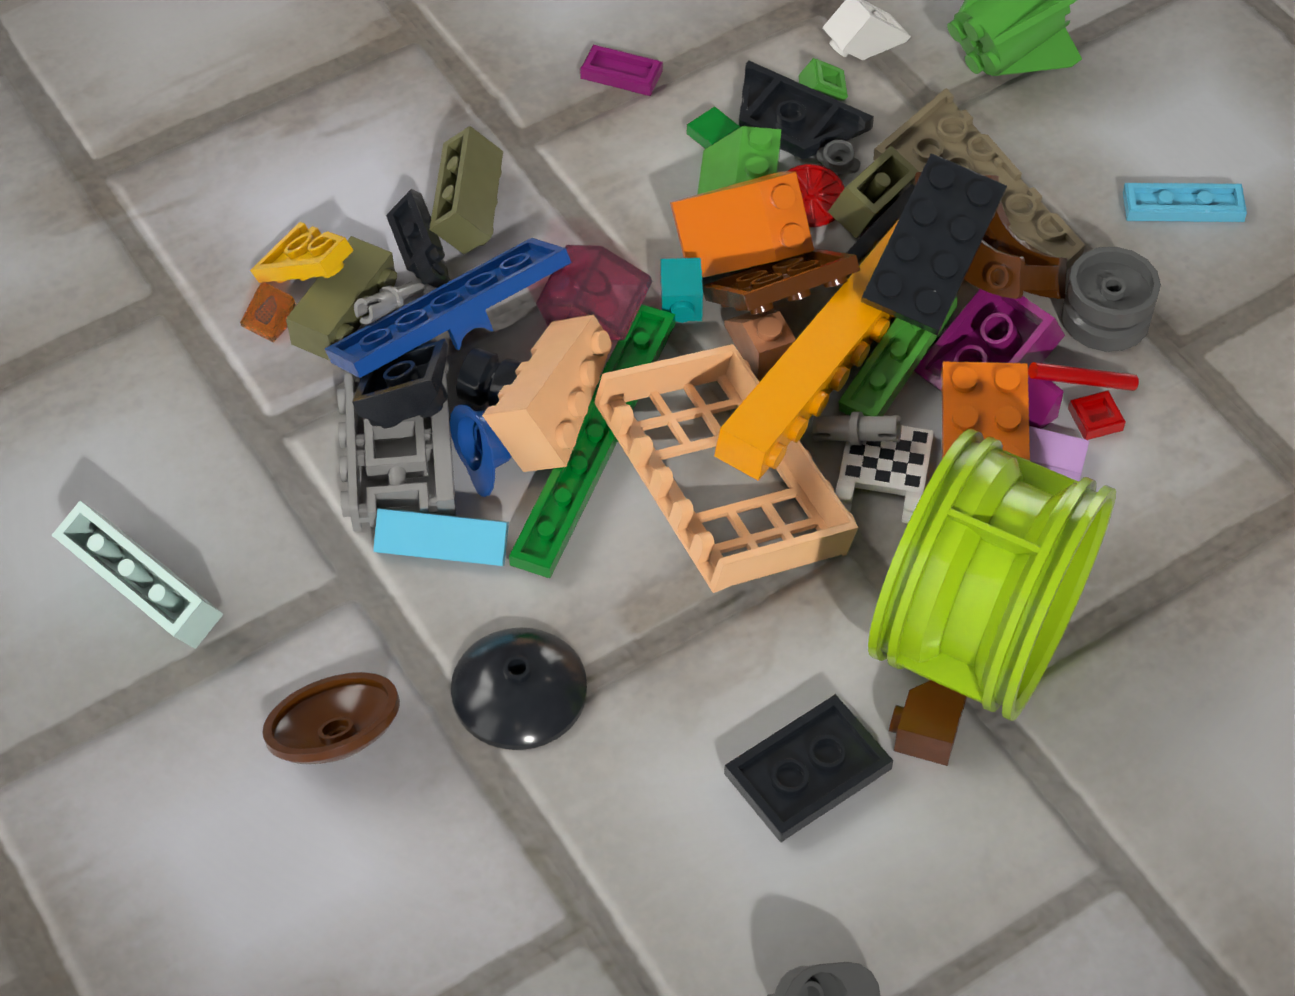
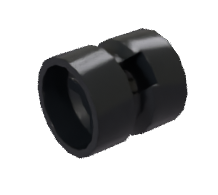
M477 347L473 348L467 354L459 371L456 385L458 398L479 406L484 405L487 401L489 406H496L499 402L497 394L504 385H510L517 377L515 370L521 362L510 358L499 362L498 354Z

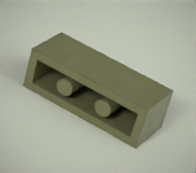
M468 126L443 143L429 229L463 254L468 253L477 246L486 244L493 235L495 208L498 203L499 180L502 174L503 151L471 126Z
M350 236L347 241L354 251L343 261L344 267L330 278L318 277L286 318L291 345L329 360L325 348L356 332L362 324L359 320L369 315L367 313L356 317L354 312L355 302L360 298H366L379 293L382 287H394L397 280L392 252L353 236Z

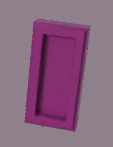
M593 44L580 68V79L651 96L663 72V62Z

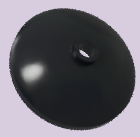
M533 628L504 629L481 638L462 655L452 675V704L461 724L480 741L508 750L533 749L558 739L578 720L587 697L586 672L576 652L557 636ZM516 669L524 670L520 675L510 673Z

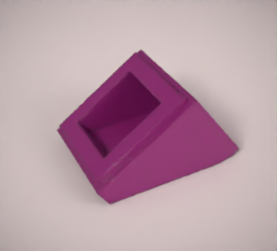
M1028 375L1029 426L1043 429L1058 418L1064 392L1052 381L1031 379Z

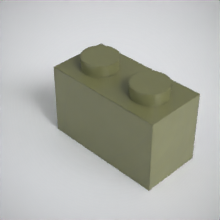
M890 146L845 187L828 213L857 238L904 193L915 179V174L919 171L897 150Z

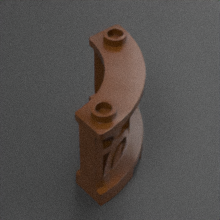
M922 172L915 174V183H917ZM984 175L999 182V176ZM1001 202L964 280L988 293L1007 298L1021 299L1023 291L1042 297L1065 299L1067 258L1048 255L1035 249L1026 241L1020 240L1009 228L1011 224Z

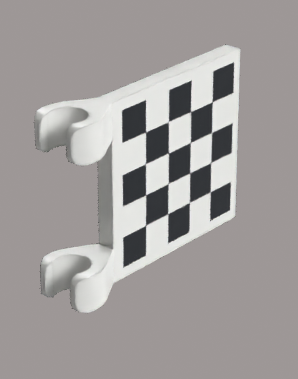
M902 426L899 443L893 441H863L862 445H851L850 441H846L835 492L846 510L851 511L855 488L905 496L902 522L908 524L924 492L934 431Z

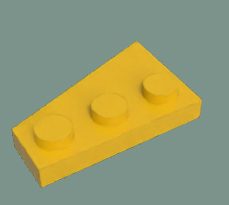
M299 222L250 271L259 283L273 281L282 283L292 279L304 281L312 277L321 276L323 278H330L344 267L343 261L354 250L345 237L328 231L321 234L317 227L312 226L308 229L305 223Z

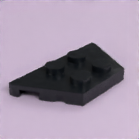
M748 60L746 63L739 126L781 129V150L805 160L816 155L820 148L825 147L833 140L848 141L873 128L874 116Z

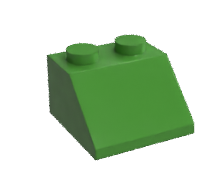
M742 126L703 150L697 195L777 173L780 160L781 129Z

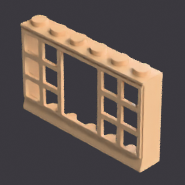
M734 344L602 374L594 402L713 593L732 585L841 554L845 556L859 528L853 515L846 510L835 494L832 484L822 475L814 463L810 452L803 447L800 441L797 443L791 441L788 444L786 454L776 468L789 489L695 513L692 502L686 499L674 480L671 469L666 467L662 460L716 447L721 426L713 414L737 409L759 383L751 371L749 363L743 359ZM717 381L729 400L706 405L694 386ZM684 389L695 408L672 413L660 394ZM650 397L661 416L637 421L631 406L625 402ZM702 417L714 436L691 442L678 422ZM668 425L680 445L655 450L651 438L644 431ZM796 498L808 519L785 525L772 504ZM761 507L774 528L750 534L737 513ZM727 517L739 538L715 544L713 535L705 529L702 523ZM813 528L817 530L816 532L795 538L792 535ZM780 537L783 540L762 547H759L757 545L758 543L766 542ZM746 547L748 550L726 557H723L722 553L730 552Z

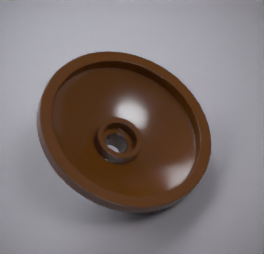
M353 672L318 680L290 694L270 712L264 722L262 731L265 744L274 756L297 764H321L346 759L368 747L386 732L398 713L400 706L399 695L395 685L388 678L374 673Z

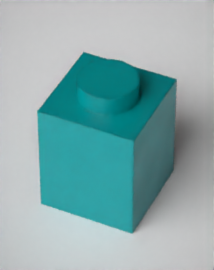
M701 258L660 259L661 310L675 314V322L702 321L703 286Z

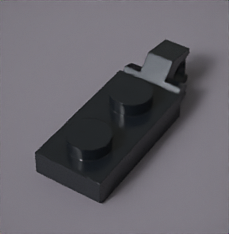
M411 189L390 210L386 217L406 269L413 272L418 279L420 278L424 285L428 284L438 288L450 281L448 269L441 262L445 257V252L443 251L439 236L429 230L431 216L422 194Z

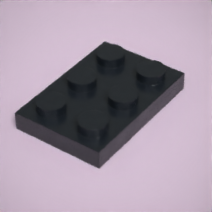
M835 694L725 764L724 774L781 843L892 770L893 759Z

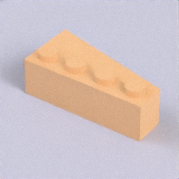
M594 315L552 321L531 349L532 357L530 360L521 362L515 370L517 377L514 382L503 386L497 394L499 402L496 406H489L482 415L523 472L567 466L612 346L608 333L603 330Z

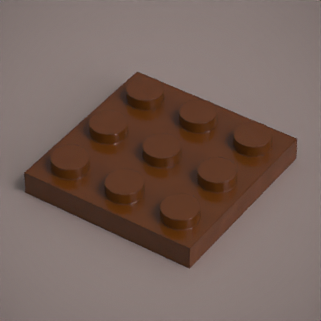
M814 248V251L758 265L702 286L706 301L721 304L722 308L733 307L735 311L746 310L751 315L773 309V302L783 298H787V301H795L811 295L810 289L823 284L824 288H830L844 284L848 281L847 275L860 271L857 257L854 254Z

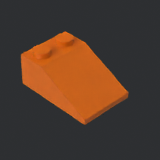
M780 171L670 202L683 257L701 258L702 278L776 262L814 251L796 172Z

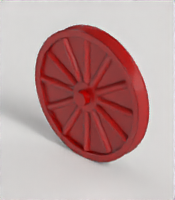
M803 164L789 169L787 172H796L809 227H820L833 222L835 218L828 211L845 189L841 179L830 169L815 164Z

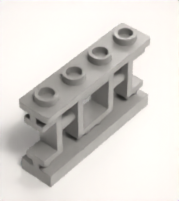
M445 369L442 378V383L448 394V385ZM344 373L345 389H337L339 414H346V422L338 423L340 447H347V456L339 457L341 481L348 482V491H341L340 498L342 516L351 517L353 532L362 531V523L369 522L370 527H376L378 508L420 505V512L457 516L449 396L443 404L442 410L431 416L432 428L425 429L424 418L420 417V415L405 419L398 425L387 429L381 426H372L368 419H364V434L359 435L358 413L352 401L360 381H354L353 374ZM416 436L417 455L376 459L375 440ZM434 460L435 498H429L427 482L406 484V478L428 476L427 461ZM360 466L366 467L368 481L389 480V486L366 487L367 504H361Z

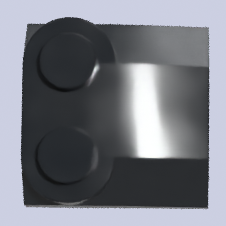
M445 338L416 347L363 376L352 401L359 417L368 419L372 426H381L387 429L398 425L405 419L419 415L426 418L440 412L448 398L442 383L448 350Z

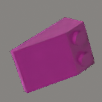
M979 289L920 361L914 371L942 392L941 368L943 361L1028 363L1029 368L1032 362L1043 363L1065 334L1053 316L1024 296L1021 299L1007 298Z

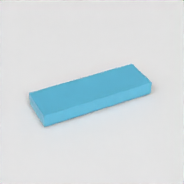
M1125 183L1122 192L1127 221L1244 222L1247 214L1242 184Z
M378 508L373 552L504 566L509 522Z

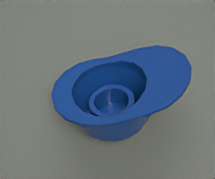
M460 404L455 406L451 413V438L457 454L466 466L477 493L482 497L490 496L494 488L495 468L508 462L512 456L482 416L486 410L473 411L469 406Z

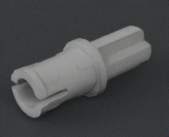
M411 281L397 287H382L379 293L366 298H360L355 302V316L360 317L369 313L368 316L362 317L359 321L363 324H370L424 295V286L421 283L415 284Z

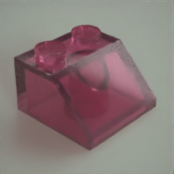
M566 245L565 248L572 263L550 275L536 302L547 326L552 321L594 315L603 330L608 333L610 340H625L653 282L651 276L603 246Z

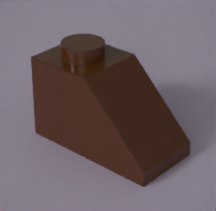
M932 680L910 689L905 706H895L890 722L889 732L897 734L894 751L948 766L967 696Z

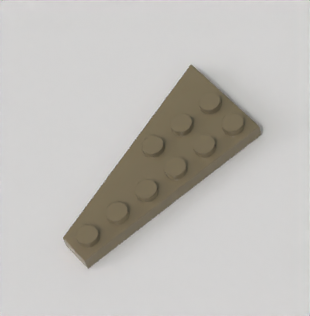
M947 88L874 148L873 160H876L892 146L919 172L923 171L932 153L981 175L999 176V182L1007 185L1001 202L1011 224L1009 228L1020 240L1026 241L1035 249L1048 255L1067 258L1066 271L1083 254L1085 244L1058 214L1051 213L1041 202L1042 195L1034 187L1029 188L1022 181V173L988 134H981L972 124L973 117L966 109L961 111L953 102L954 96Z

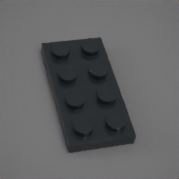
M931 153L862 295L861 302L938 336L1002 201L1007 185Z

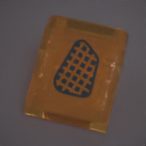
M262 282L240 322L241 326L274 343L287 328L286 318L296 306L295 299L291 295Z

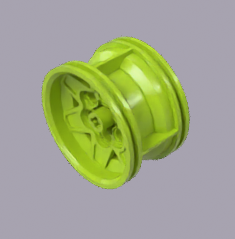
M974 429L964 431L949 448L935 470L897 547L873 615L868 639L869 655L879 661L887 659L888 664L896 669L905 668L978 701L988 711L995 712L1002 706V716L1010 721H1014L1021 714L1037 688L1079 602L1110 522L1116 499V489L1104 485L1097 492L1096 481L1089 477H1083L1080 481H1076L1003 450L1002 442L993 437L984 439L983 434Z

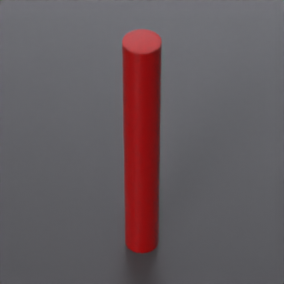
M1032 362L1028 368L1029 377L1037 380L1135 391L1139 385V378L1135 374Z

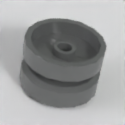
M1116 246L1098 247L1083 253L1073 263L1069 276L1067 292L1061 311L1064 327L1073 339L1088 348L1104 352L1124 351L1138 345L1148 333L1161 283L1158 271L1148 259L1140 254Z

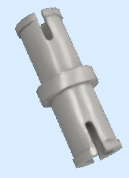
M852 412L850 416H814L812 424L813 439L815 442L850 441L851 445H862L863 441H893L899 443L902 429L900 424L901 418L899 415L864 416L862 412Z

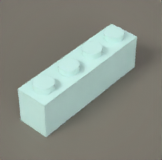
M81 501L77 503L52 534L55 539L173 637L194 649L199 646L223 616L220 610L117 526Z

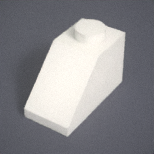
M845 0L823 26V29L832 38L829 44L836 52L843 57L851 54L861 60L901 45L911 37L891 14L865 0Z

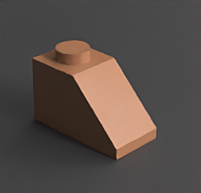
M769 310L755 315H751L748 312L724 320V326L743 359L749 363L751 371L759 382L796 340L780 311Z

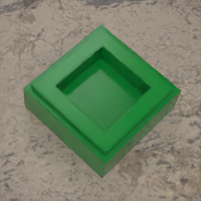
M714 106L688 123L686 134L706 149L739 129L740 126Z

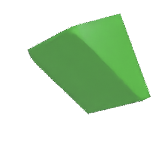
M813 58L799 74V83L839 101H845L848 97L843 69Z

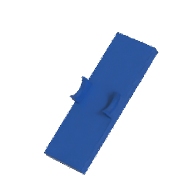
M530 238L325 348V351L332 364L361 378L448 331L455 349L459 350L464 336L469 331L475 328H485L491 332L493 331L486 309L572 262L566 248Z

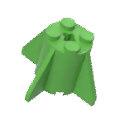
M964 0L959 12L947 24L950 35L961 44L967 54L965 56L967 66L975 74L983 71L988 75L998 76L1069 68L1082 60L1066 29L1070 20L1065 21V16L1071 12L1069 5L1077 0Z

